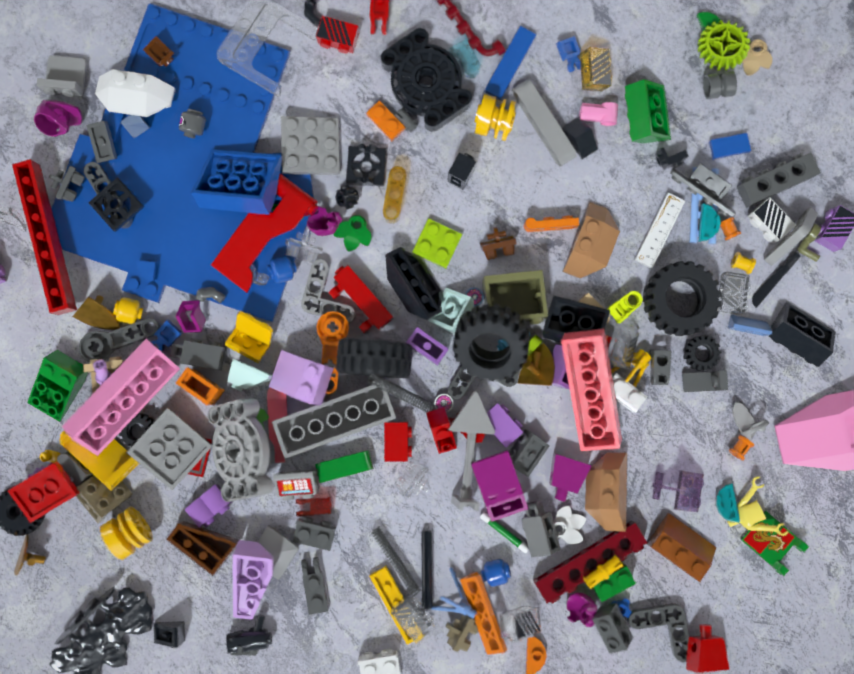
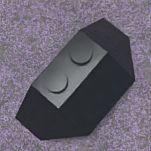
M402 247L385 255L387 280L406 310L425 320L441 313V289L423 261L414 254L405 251Z

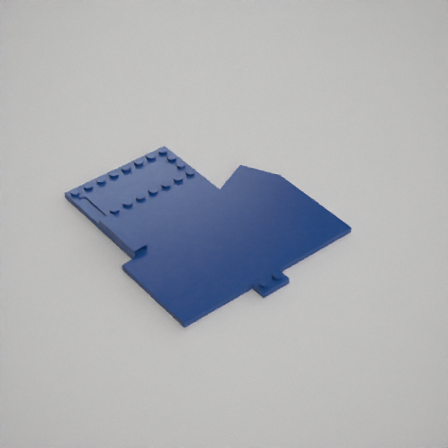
M149 3L125 68L121 71L152 75L173 86L175 93L172 105L148 117L142 116L149 129L136 138L132 137L121 123L129 114L109 112L105 109L101 121L108 122L118 159L98 163L104 169L111 182L118 177L138 197L144 208L133 217V223L129 228H120L117 232H114L88 202L97 194L84 174V167L87 163H97L90 137L79 134L64 177L69 167L72 166L85 179L81 186L71 182L68 189L77 192L74 202L64 199L61 201L55 198L51 208L62 250L128 272L122 291L160 303L166 286L195 296L198 289L212 286L226 296L221 305L273 322L288 281L275 283L273 280H270L267 273V265H269L270 260L280 257H288L291 262H295L307 229L309 216H304V219L299 222L295 229L274 237L267 243L250 266L253 272V282L250 290L246 293L212 267L211 264L248 213L199 208L191 191L211 149L255 152L291 54L290 51ZM155 36L174 52L172 55L174 59L168 66L163 64L159 67L143 51L144 47ZM187 109L202 112V116L206 118L203 134L201 136L196 135L195 139L184 136V132L179 130L181 114L187 111ZM268 153V154L281 155V153ZM281 161L280 174H282V161ZM92 168V173L90 174L99 179L100 177L96 174L97 169ZM282 174L314 198L311 175ZM106 182L100 184V192L108 186ZM117 190L120 196L124 193L122 191ZM277 194L274 204H279L282 200ZM130 198L124 201V204L130 211L131 202ZM117 199L111 202V208H115L118 205ZM136 260L157 263L155 282L149 281L140 275L137 270ZM212 297L206 298V300L220 304Z

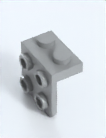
M49 56L46 79L37 78V86L43 93L48 95L83 96L87 62L83 58Z

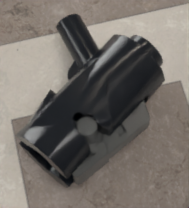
M258 614L255 626L250 628L249 631H244L243 629L228 633L226 636L227 653L239 656H256L259 650L268 649L269 645L272 644V633L268 632L267 629H262L265 616Z

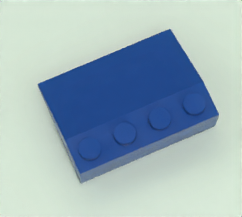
M211 149L191 194L199 208L269 215L276 198L282 156Z

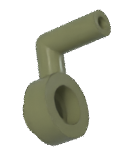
M816 223L813 224L810 232L803 238L797 248L799 253L815 262L819 260L820 255L807 247L816 239L821 231V226Z

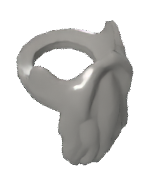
M734 403L732 408L734 421L741 435L752 441L756 431L764 432L769 421L755 422L753 416L743 404Z

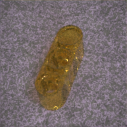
M395 166L390 170L385 194L383 217L390 224H394L400 219L404 198L406 171L400 166ZM396 173H400L403 175V178L401 180H395L393 179V175ZM397 191L400 193V196L397 199H392L390 193ZM389 210L397 212L393 218L388 217L386 213Z

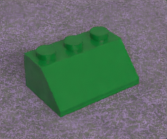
M643 79L625 86V100L627 102V117L630 125L629 135L631 141L644 144L671 140L664 85Z

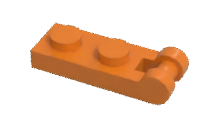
M573 215L562 216V219L545 217L541 221L528 218L524 224V230L526 232L577 229L579 218H573Z

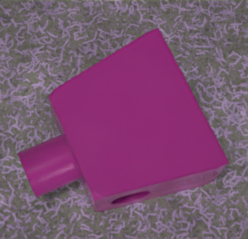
M553 453L549 484L557 487L554 499L565 502L569 491L578 494L591 465Z

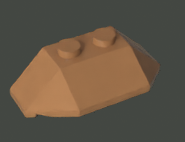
M592 202L589 203L563 269L564 273L581 279L607 267L620 233L607 208Z
M606 453L591 466L586 476L585 510L606 531L626 532L627 453Z

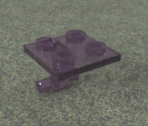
M680 470L676 488L662 485L664 473L656 472L655 483H652V487H654L652 499L660 500L661 489L676 491L674 510L698 512L701 505L700 497L704 486V474Z

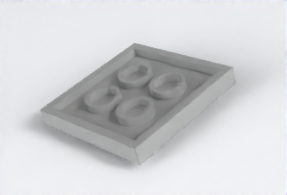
M281 116L282 174L339 175L338 118Z
M167 408L127 453L168 488L173 490L209 451L212 444L171 409Z

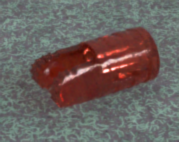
M331 497L295 499L298 505L310 503L311 511L300 510L296 512V517L332 513Z

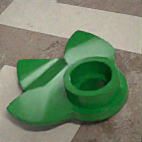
M354 215L349 221L341 222L334 233V237L344 238V245L348 252L357 249L360 243L369 246L372 239L371 232L366 228L367 222L360 215ZM356 222L361 223V226L359 228L354 227V224Z

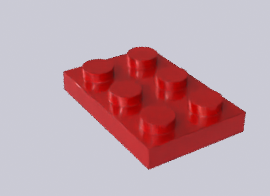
M58 461L53 462L8 490L30 523L80 493Z

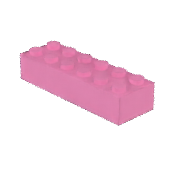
M145 339L65 422L62 428L71 439L98 456L180 368L149 340Z

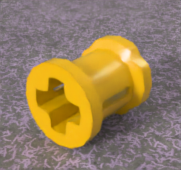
M737 252L731 261L730 267H736L744 270L746 274H751L755 267L756 259L742 256L740 252Z

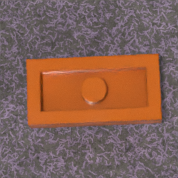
M380 100L366 112L367 117L391 142L405 130L404 125Z

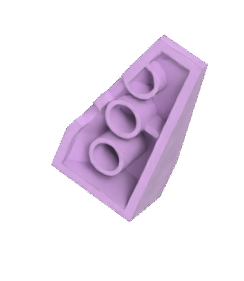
M239 540L233 553L234 618L253 619L273 574V556L259 542Z

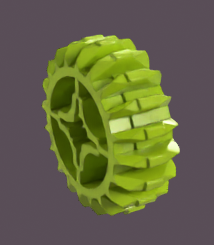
M722 19L718 24L713 22L711 27L707 26L701 33L697 43L699 45L697 51L700 52V59L705 58L704 65L710 63V69L717 66V71L721 67L727 71L729 66L734 69L736 65L742 64L748 55L747 52L750 50V39L747 38L748 32H742L743 26L738 28L737 22L732 25L730 20L724 24ZM733 52L735 53L731 56H725L726 54H732Z

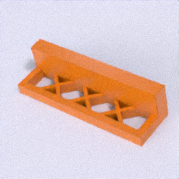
M472 572L460 579L468 603L472 609L477 611L474 620L487 655L505 653L508 650L482 578L478 572Z

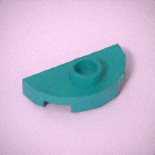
M704 203L701 205L698 242L713 238L718 233L721 225L720 216L711 205Z
M732 483L725 485L718 492L716 508L724 519L739 523L740 518Z

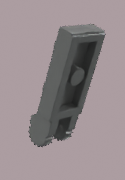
M318 557L313 558L315 573H309L308 562L306 559L301 560L302 578L308 613L311 615L328 612L326 590Z

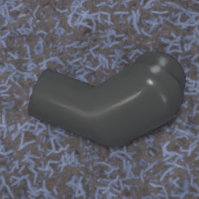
M212 286L200 288L196 294V299L200 300V302L212 297L221 304L226 298L223 293Z

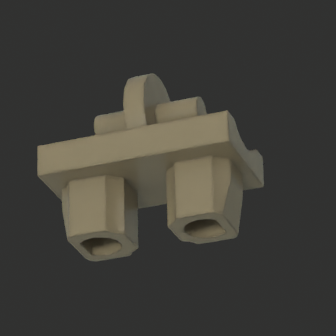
M462 614L460 619L456 618L453 624L447 622L445 625L449 629L446 635L449 637L447 643L456 652L459 650L468 651L471 646V641L466 638L468 633L470 632L474 635L478 633L475 620L467 614L466 616Z

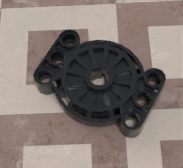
M417 28L382 52L381 65L385 71L391 72V88L396 101L408 112L424 116L425 129L435 132L470 108L472 94L467 89H461L462 73L455 57L440 46L428 44V32L423 28ZM418 37L425 39L423 42L416 41ZM402 48L409 49L407 53H403L400 50ZM387 58L394 59L392 63L385 62ZM457 73H458L459 82H457V81L455 80V77H456V74H457ZM424 76L431 77L433 80L432 85L419 83L420 79ZM394 78L397 80L396 87H394ZM460 97H465L468 99V101L466 103H461L458 99ZM449 107L453 112L447 114L443 112V109ZM435 118L437 123L429 124L428 119Z

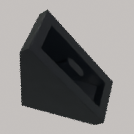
M577 118L562 128L581 160L598 150L592 129Z
M185 621L154 623V643L178 648L185 641Z

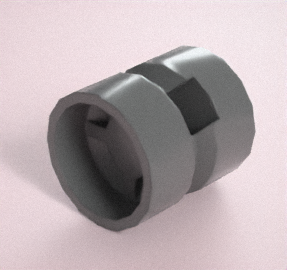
M729 71L723 72L720 75L717 73L706 74L703 79L705 98L715 99L719 98L720 95L722 97L735 96L737 92L735 73Z

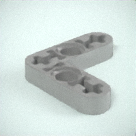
M808 208L799 217L793 231L778 243L764 257V260L772 266L810 232L818 213L813 208Z
M322 259L315 260L311 265L302 298V309L309 314L321 317L325 314L323 311L325 305H333L335 312H337V307L339 306L341 307L339 310L342 312H346L347 309L350 310L352 317H348L347 321L351 323L356 317L355 310L351 306L322 299L329 266ZM320 263L325 268V271L321 270L320 277H323V280L315 277L312 278L313 274L317 276L318 270L315 267L319 266ZM314 281L319 282L321 285L320 290L316 292L310 289V285ZM313 300V303L316 305L322 302L320 313H317L318 308L311 307L308 310V306L305 305L306 302Z

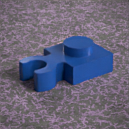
M575 36L556 43L562 61H568L567 69L570 73L575 71L574 64L578 70L583 68V62L577 57L581 52Z
M166 320L154 334L158 339L151 341L153 345L157 344L159 350L163 352L165 345L171 347L183 332L170 320Z

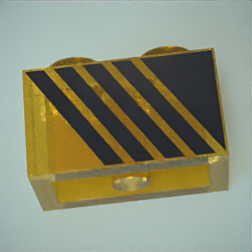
M589 47L581 52L582 90L602 92L611 87L612 75L609 49Z

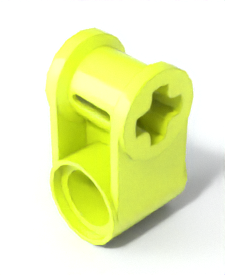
M631 291L607 309L610 310V315L616 320V324L619 325L642 304L643 299L639 292ZM630 295L636 298L637 302L635 305L629 304L628 297Z

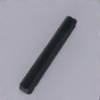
M425 530L421 532L422 608L432 609V532Z

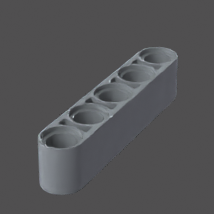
M528 79L514 87L512 93L556 164L561 167L577 157L575 149L533 83Z

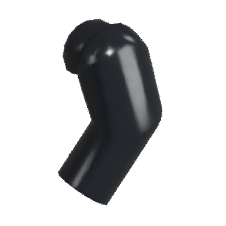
M307 0L304 4V16L314 26L318 27L321 18L316 14L317 2L316 0Z

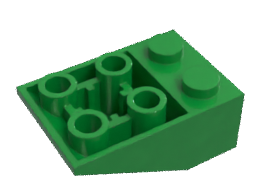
M55 350L43 358L27 403L61 422L82 388L88 372H84L83 364L61 351Z

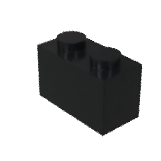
M459 152L448 172L447 182L464 190L475 171L476 161H474V157L467 153L463 155Z

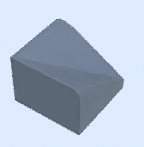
M129 115L121 121L122 125L134 138L149 129L142 116Z

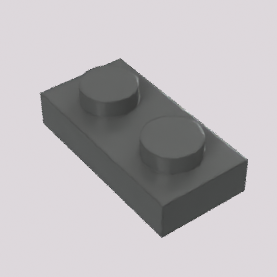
M100 121L86 125L97 163L118 159L108 122Z

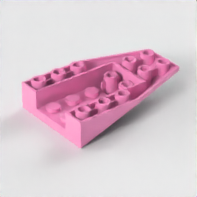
M854 389L825 395L774 426L783 464L841 471L854 470Z

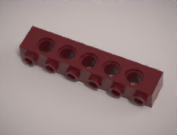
M631 520L626 523V532L613 531L536 577L533 579V582L547 604L549 602L551 604L561 599L562 594L566 592L571 593L578 588L577 585L582 582L586 583L583 578L595 571L598 565L602 566L614 556H617L623 562L630 553H637L643 550L647 541L637 524ZM627 538L628 545L625 548H621L620 541ZM610 548L612 551L611 556L604 558V550ZM589 559H595V565L592 568L586 567V562ZM572 569H578L579 571L575 578L569 576ZM561 579L562 585L554 588L552 585L553 581Z

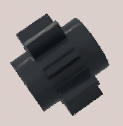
M349 185L341 186V189L337 190L335 199L340 207L345 206L347 210L354 208V205L358 204L359 193L354 187L349 188Z

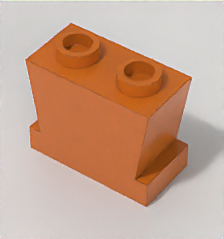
M186 367L176 381L178 386L207 406H214L225 391L202 373Z

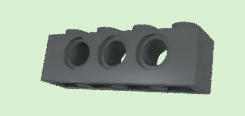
M800 153L792 157L793 161L789 163L786 160L775 165L776 169L770 171L767 168L759 172V176L756 178L749 176L741 181L742 184L737 187V190L745 207H750L820 174L821 172L812 153L806 155ZM792 167L797 170V175L792 172ZM775 175L779 176L780 182L775 180ZM758 183H761L763 185V190H760L758 188Z

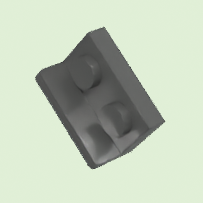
M525 429L517 438L512 449L508 451L514 468L529 477L550 445Z
M302 516V519H297L292 542L328 551L331 550L336 527L332 526L333 523L321 521V523L313 522V518Z

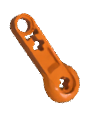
M332 311L323 314L316 326L318 336L323 345L321 361L323 365L328 364L330 360L336 365L338 342L340 339L346 338L349 331V322L346 317L339 312ZM333 322L335 326L339 327L338 330L335 329V332H331L330 328H327ZM333 367L332 372L336 376H331L330 378L334 382V388L329 391L326 390V394H332L337 389L338 372L336 367Z

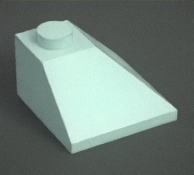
M445 288L442 294V312L428 321L455 335L459 319L463 317L465 312H471V309L474 307L473 298Z
M233 359L227 382L232 383L231 387L236 390H249L271 381L273 375Z

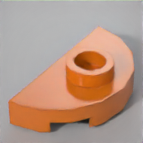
M527 635L526 674H535L545 664L547 657L546 649L536 636Z

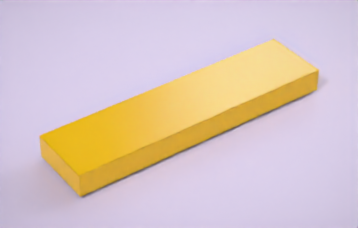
M387 565L370 574L369 577L406 644L408 645L424 636L420 625L417 626L416 624L417 621L404 623L401 621L402 619L415 618V616L398 618L397 616L412 613V611L396 614L393 612L394 610L408 609L410 607L392 609L404 599V596ZM415 623L416 626L406 627L404 624Z

